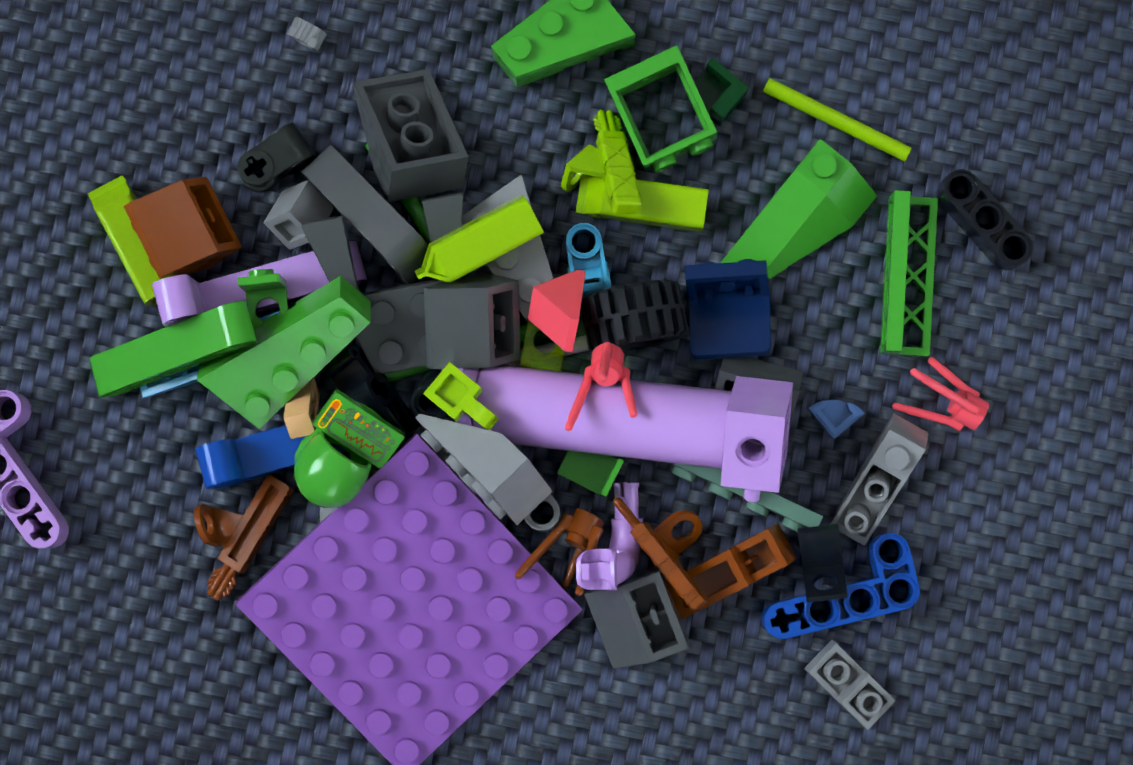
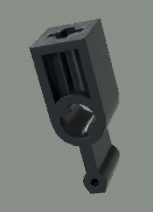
M352 344L345 348L323 368L326 376L333 380L341 392L375 411L384 420L404 432L405 437L421 426L391 383L381 374L372 373L362 359L360 350Z

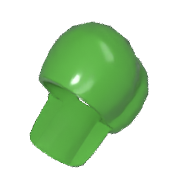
M360 403L361 405H363L364 407H366L367 409H369L370 411H372L373 413H375L376 415H378L375 411H373V410L370 409L369 407L365 406L364 404ZM315 427V431L302 439L294 454V479L299 491L310 503L323 508H339L350 503L360 493L368 479L372 463ZM334 443L344 448L350 454L351 459L346 458L330 444Z

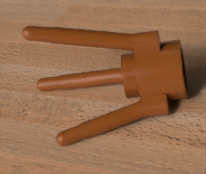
M579 508L575 509L572 516L564 513L555 529L517 570L515 578L521 579L565 531L567 533L565 541L576 547L562 582L564 589L569 588L576 573V561L579 555L585 550L597 547L604 531L602 529L604 525L603 520ZM577 584L575 593L581 596L584 589Z

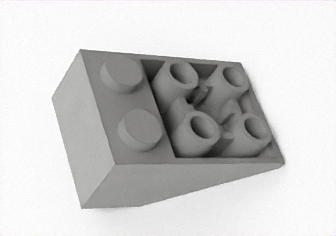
M423 414L415 417L425 429L420 435L422 439L450 469H453L459 475V478L474 494L477 493L484 500L487 507L500 520L507 515L518 525L553 492L529 459L502 433Z

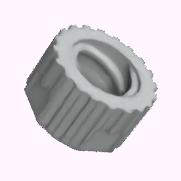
M295 17L287 35L304 46L318 51L327 33L313 24Z

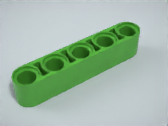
M238 301L218 306L90 357L89 361L98 395L100 398L129 392L255 344L257 339L246 301Z

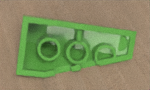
M820 139L721 263H734L744 259L766 260L770 280L803 257L852 228L877 195L852 163Z

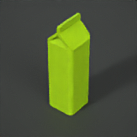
M581 174L576 213L694 232H702L709 189L636 179L642 198L639 213L614 214L610 208L604 178Z
M122 175L87 194L144 304L148 307H153L157 305L152 283L161 279H159L155 269L151 266L149 257L137 233L133 230L131 221L124 209L126 204L137 198Z
M521 194L429 243L422 267L414 272L418 279L428 276L451 283L538 237L544 231L528 200Z

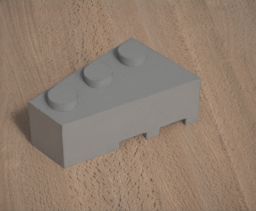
M519 175L462 216V226L521 194L526 197L530 204L522 175ZM540 235L484 265L490 274L518 280L519 315L526 324L530 322L528 314L533 287L553 279Z

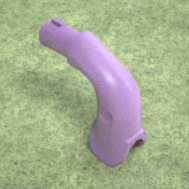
M614 482V499L621 498L640 523L643 522V518H639V482ZM616 506L615 518L611 519L612 529L609 548L585 550L577 558L576 580L577 584L583 589L617 590V586L628 580L637 568L640 545L630 533L633 530L632 526Z

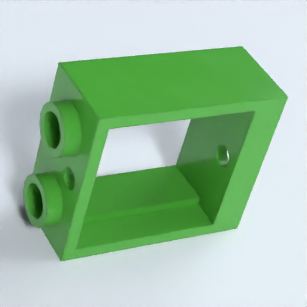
M677 45L604 79L645 171L654 169L655 173L667 170L677 164L675 158L687 152H690L692 156L699 155L713 147L712 141L718 139L715 126ZM677 72L703 130L649 155L623 96L671 73Z

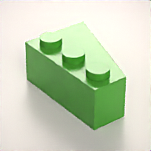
M549 0L491 45L495 61L514 85L520 87L560 73L566 68L585 61L588 63L599 59V56L613 51L633 47L636 34L608 0Z

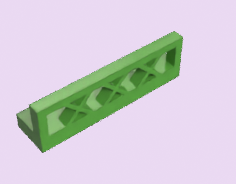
M895 190L888 198L880 354L915 357L930 356L938 198L911 196V191ZM910 206L928 207L927 224L916 233L909 226ZM925 231L926 243L919 237ZM913 241L925 253V263L915 272L907 265L908 246ZM923 270H924V283H923V282L919 279V277L917 276V275H919ZM911 281L923 292V303L912 312L905 305L906 285ZM921 310H922V323H921L920 320L915 316V315H916L919 311H921ZM909 320L921 331L920 348L903 346L904 325Z

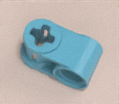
M589 223L574 225L566 236V253L569 266L567 271L568 273L575 270L585 271L584 282L599 280V282L584 284L582 297L612 288L599 230ZM581 232L590 234L595 241L594 248L587 253L576 251L572 245V239L576 234Z

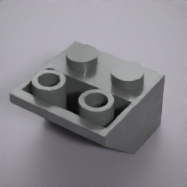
M483 273L458 279L451 283L445 282L424 287L427 368L444 369L449 362L457 368H492L521 360L518 280Z
M657 566L632 575L628 580L620 583L617 586V590H591L584 593L613 669L651 663L689 649V639L663 573H660Z

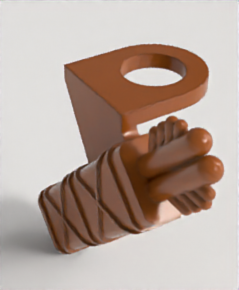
M268 475L263 480V484L260 485V489L248 509L245 510L244 515L215 508L207 504H200L195 507V525L202 541L216 548L223 546L218 560L223 562L224 565L221 568L214 569V574H211V579H208L207 586L210 587L207 591L208 596H214V599L219 601L223 596L227 597V595L231 594L230 590H233V585L237 584L236 573L244 574L247 568L250 567V563L253 562L256 553L264 540L267 539L268 533L271 532L270 530L274 527L283 508L288 504L289 498L292 497L293 488L272 475ZM203 516L207 522L208 532L204 525Z
M615 498L613 504L632 526L633 530L630 533L635 538L634 540L639 543L641 549L651 558L653 564L659 568L660 573H663L665 579L674 587L680 598L686 602V605L690 609L695 610L708 602L707 596L679 563V554L693 544L701 535L702 522L699 516L689 510L678 511L670 515L653 530L648 522L640 523L621 498ZM688 520L693 523L691 532L686 536L675 537L672 535V529L678 522Z

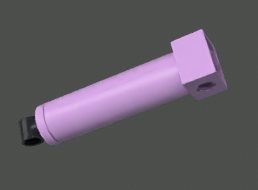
M506 365L492 368H463L462 372L483 389V392L476 400L499 418L491 431L502 433L512 444L722 469L720 486L744 489V499L751 503L760 500L761 491L779 493L787 458L794 382L736 376L732 391L630 380L637 409V416L632 418L629 415L621 382L617 381L612 386H601L596 381H593L573 429L567 431L565 424L584 379V374ZM432 370L426 373L413 392L410 405L415 416L423 414L440 419L449 416L423 394L442 370ZM464 413L457 422L485 429L467 413Z

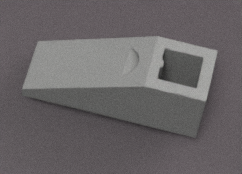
M893 413L869 452L830 525L838 524L839 532L865 546L925 452L929 433Z

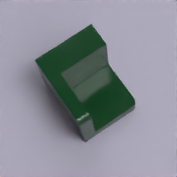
M714 58L710 59L706 64L705 71L694 82L710 118L719 126L722 125L745 98L749 89Z

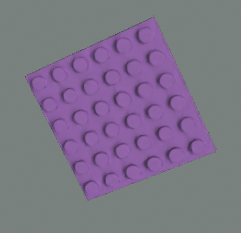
M417 433L404 443L383 467L378 468L368 477L360 493L350 503L335 508L244 593L235 604L392 765H420L583 610L538 561L521 579L515 578V573L531 554Z

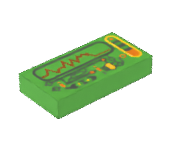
M337 388L313 421V426L378 468L383 467L405 438L404 432Z

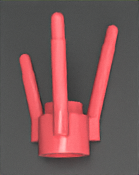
M605 342L594 348L591 365L585 368L584 379L565 424L567 431L573 429L593 381H596L601 386H612L617 381L621 382L629 415L632 418L637 416L636 403L630 382L631 371L624 366V353L619 346Z
M934 357L928 358V363L960 391H952L916 368L910 370V374L951 400L947 407V412L951 413L952 416L901 403H894L892 405L894 410L948 425L959 432L963 426L973 431L977 429L983 421L990 404L979 397L980 392L966 385Z

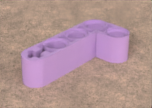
M0 390V455L5 457L7 462L5 472L0 475V506L27 543L35 548H56L67 540L69 534L68 523L7 439L8 436L25 425L30 419L32 413L31 404L22 394L9 390ZM8 399H13L16 404V412L12 418L5 420L1 414L2 404ZM25 487L30 493V502L25 508L20 509L15 502V495L20 488ZM33 515H36V517L38 518V519H27V517L33 516ZM41 523L52 524L53 527L48 531L51 538L40 536V533L44 530Z

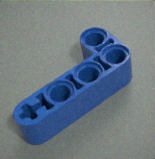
M286 425L239 439H223L195 448L206 489H220L293 468L295 464L294 454L304 437L291 439ZM334 443L330 444L340 453L347 452L344 448L340 447L339 445H336Z
M884 533L875 536L869 542L867 548L873 577L847 583V598L825 600L830 606L829 615L825 620L817 622L811 617L810 607L813 602H807L806 594L768 604L761 614L763 629L771 636L787 639L912 607L918 601L920 587L907 541L901 535L895 533ZM885 540L893 541L898 548L897 557L890 563L884 562L879 555V547ZM897 579L904 581L908 587L906 598L900 602H895L889 595L890 585ZM857 589H863L869 597L868 606L861 612L854 611L849 602L851 594ZM800 603V615L805 622V626L800 627L801 620L798 619L785 622V629L782 631L778 626L771 625V619L777 616V609L789 615L798 613L795 604Z

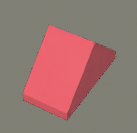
M575 270L534 286L528 320L567 352H573L585 279V271Z

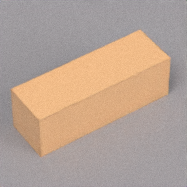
M314 377L291 400L285 403L283 418L291 439L308 436L315 431L313 421L318 415L320 393Z

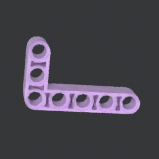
M349 241L359 285L367 281V276L357 242ZM314 251L202 283H198L186 274L171 276L152 283V288L162 324L167 327L221 305L246 301V292L238 286L237 278L249 276V271L273 269L274 274L279 273L286 280L288 305L296 303V301L329 283ZM267 298L258 304L256 312L259 314L280 307L277 301Z

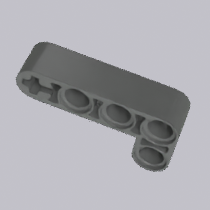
M329 145L301 171L302 174L310 180L333 207L384 258L407 285L419 283L423 278L418 279L414 271L422 267L428 244L332 145Z

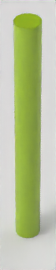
M769 78L763 90L764 93L904 162L912 147L772 78Z

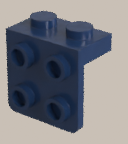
M744 259L734 263L716 264L713 262H702L697 265H686L685 282L690 300L691 356L694 359H715L768 355L771 352L770 283L766 260Z

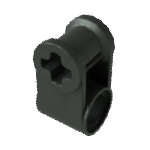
M292 122L277 129L266 140L245 152L238 161L237 171L244 185L249 190L265 192L288 176L306 168L317 155L296 124ZM257 164L258 167L263 169L265 175L258 178L255 174H252L251 167Z

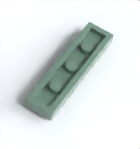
M668 463L674 466L672 474L686 481L694 483L696 477L711 483L708 491L730 500L734 494L744 499V489L720 486L722 469ZM761 491L759 501L754 503L747 501L745 508L766 518L769 511L784 517L781 525L795 532H798L799 528L819 526L823 518L822 515L767 491Z

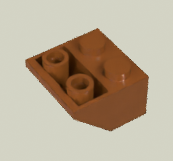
M207 177L180 180L129 202L124 206L131 221V226L137 233L149 257V262L155 269L159 279L210 269L242 248Z

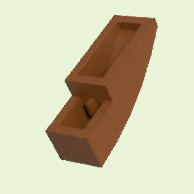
M776 523L686 570L709 599L699 609H690L686 602L680 598L674 587L668 581L666 582L681 619H684L748 587L755 581L788 566L797 557L779 523Z

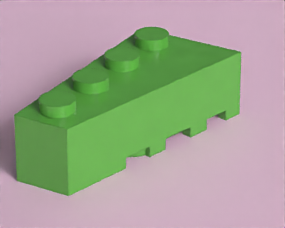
M339 276L296 301V305L280 315L276 313L264 320L263 325L254 329L257 339L255 344L200 364L197 381L260 429L285 403L291 400L371 323V301L342 276Z

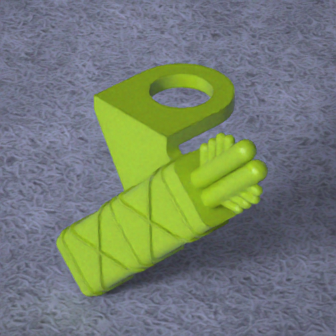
M599 110L593 118L595 129L599 131L596 139L597 146L594 147L588 144L566 164L561 188L566 192L572 191L580 183L581 174L604 178L612 212L614 214H638L642 198L635 178L636 173L634 172L633 162L630 157L627 137H625L623 131H620L622 130L620 119L617 116H613L611 110L606 112Z

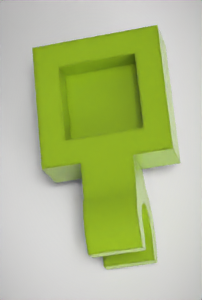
M451 362L446 365L423 393L457 422L464 413H467L486 430H491L499 420L496 415L476 400L483 392V389Z

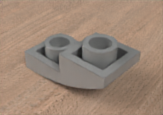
M833 640L804 668L867 730L895 702Z

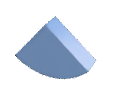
M834 399L820 401L807 409L832 440L865 414L852 403Z

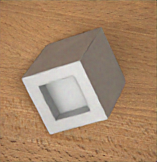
M308 179L283 190L263 223L291 250L309 243L302 229V224L329 218L333 211V205Z

